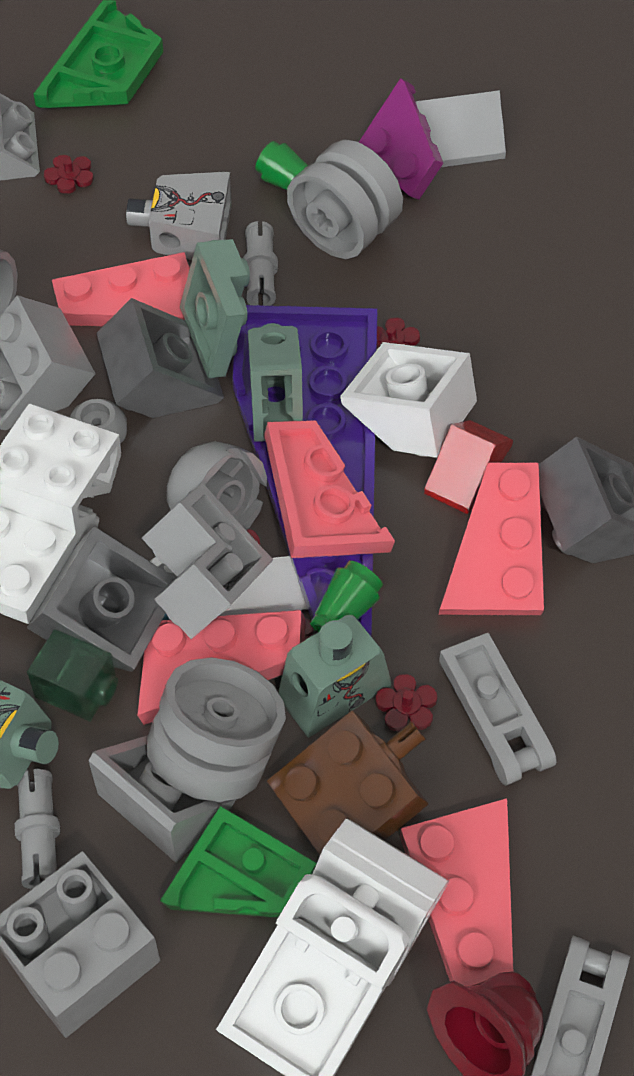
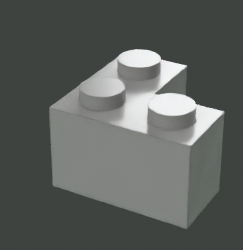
M203 483L179 502L142 537L153 550L157 559L167 565L177 576L154 600L166 612L169 619L178 625L190 639L231 606L273 561L269 554Z

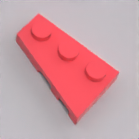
M185 252L52 279V285L57 306L61 308L71 326L103 327L131 298L185 320L180 309V303L190 268Z
M317 421L267 422L264 436L291 558L391 553L395 543L394 538L386 527L380 528L370 513L372 505L363 491L357 492L343 472L345 464Z
M487 463L438 615H542L544 611L539 463Z
M507 798L401 828L400 839L405 854L450 881L428 918L450 982L455 980L466 987L480 985L499 973L513 972Z

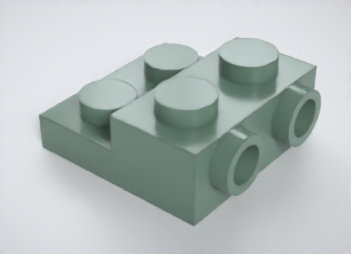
M233 239L197 242L180 303V309L208 378L226 376L231 358L237 352V339L241 327L247 321V307L242 293L244 287H247L249 284V266L247 261L240 257Z

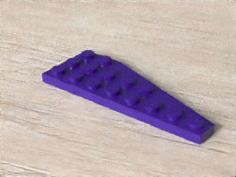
M246 305L247 321L241 327L237 339V352L234 356L233 390L255 455L263 463L267 475V490L289 555L290 551L266 441L254 442L248 330L260 328L270 323L297 328L302 364L303 421H317L345 464L343 472L357 492L363 491L372 505L370 513L374 517L375 434L342 405L340 396L377 351V309ZM277 386L268 388V401L280 402L284 400L285 390ZM373 554L291 558L311 620L315 616V612L336 568H344L348 561H355L373 572ZM372 607L358 619L370 636L372 633Z

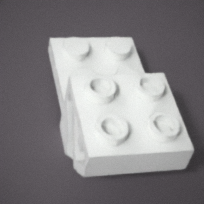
M28 404L1 443L0 614L29 624L76 545L94 526L98 528L100 518L96 516V513H93V509L79 504L83 498H94L96 495L110 493L121 457L119 434Z
M345 819L323 848L313 874H306L297 885L276 921L278 926L216 1030L285 1076H335L385 987L389 986L450 881L353 821Z

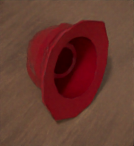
M512 971L499 973L480 985L467 987L455 980L433 989L427 1006V1012L437 1039L449 1059L463 1076H524L526 1067L534 1057V1048L543 1032V1012L531 984L519 973Z

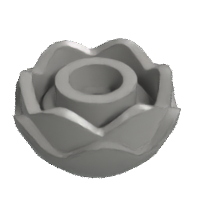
M90 399L84 401L70 415V418L93 426L100 424L96 427L119 434L120 443L126 437L127 418L124 412L109 400Z

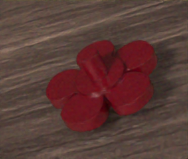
M59 155L53 160L54 167L47 168L44 171L46 183L57 185V189L61 193H72L76 190V185L87 187L94 180L93 173L90 171L91 161L85 156L76 157L72 162L68 155Z
M401 318L388 319L385 323L386 330L377 326V349L383 342L415 346L420 342L419 330L415 327L405 329L404 320Z
M402 674L394 679V690L382 688L377 692L376 706L381 711L387 712L385 725L389 729L396 732L401 731L407 726L408 719L419 730H424L431 725L433 714L429 709L435 706L437 702V693L432 686L422 685L416 690L415 678L408 674Z

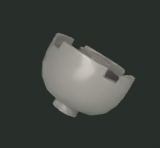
M216 441L192 447L181 456L172 469L167 484V503L170 511L203 483L234 518L248 530L260 513L263 502L257 499L260 484L267 487V475L263 463L253 453L239 446Z

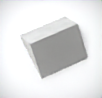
M500 90L415 102L419 113L425 115L431 129V140L437 145L444 163L442 167L505 159L506 148Z
M148 735L94 751L88 761L97 794L175 863H178L198 842L219 807L221 806L229 811L236 799L223 802L196 799L174 789L156 773L147 756Z

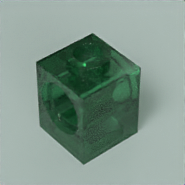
M56 629L53 630L27 671L35 698L90 722L100 706L105 707L110 703L118 685L111 653Z

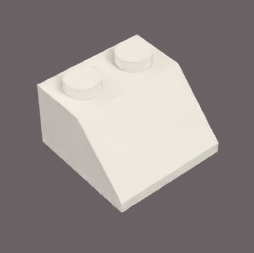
M383 342L340 396L342 405L393 451L437 458L451 424L463 422L477 402L470 353Z

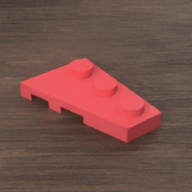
M302 611L218 616L192 639L171 620H162L144 651L137 714L143 725L153 722L159 711V702L165 685L173 671L190 660L212 657L235 661L257 671L267 680L283 675L287 653L293 647L305 641L306 620Z

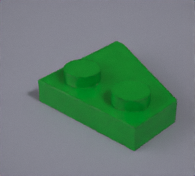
M220 806L160 901L171 910L279 917L299 882L306 874H313L317 863Z

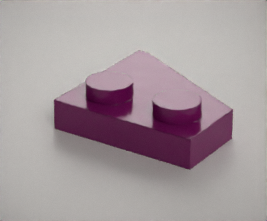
M400 78L359 143L373 150L388 164L404 192L410 197L420 199L444 163L437 145L431 140V129L425 115L419 113L413 94L416 91L414 86Z

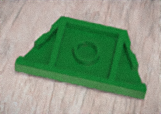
M102 0L34 92L36 107L57 108L128 104L163 54L162 38L151 29L144 28L141 25V21L131 13L125 16L117 10L115 0Z

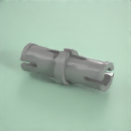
M258 221L250 223L245 229L247 253L243 258L247 261L250 272L246 299L250 305H258V293H262L263 306H271L276 300L274 275L278 271V258L273 253L274 230L270 224L262 221V236H259Z
M34 769L35 783L30 782V774L27 770L17 785L20 819L14 823L16 839L21 841L22 886L33 889L40 884V877L46 879L57 871L55 838L60 834V823L58 818L53 816V778L49 771Z

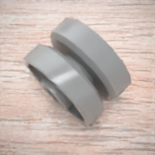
M343 139L330 145L318 156L314 164L308 165L297 174L287 188V202L290 211L304 235L321 250L331 256L343 259L358 256L372 243L376 235L384 232L402 212V192L398 180L388 164L373 150L356 141Z
M212 657L190 660L177 667L165 685L159 702V711L152 722L147 737V756L156 773L174 789L191 797L216 802L242 798L257 787L271 756V751L286 720L284 701L272 683L257 671L238 662Z

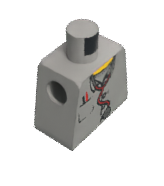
M230 172L160 176L157 178L153 200L128 199L126 211L127 224L149 227L152 249L156 253L173 255L185 252L186 259L192 260L197 242L226 240L232 206Z

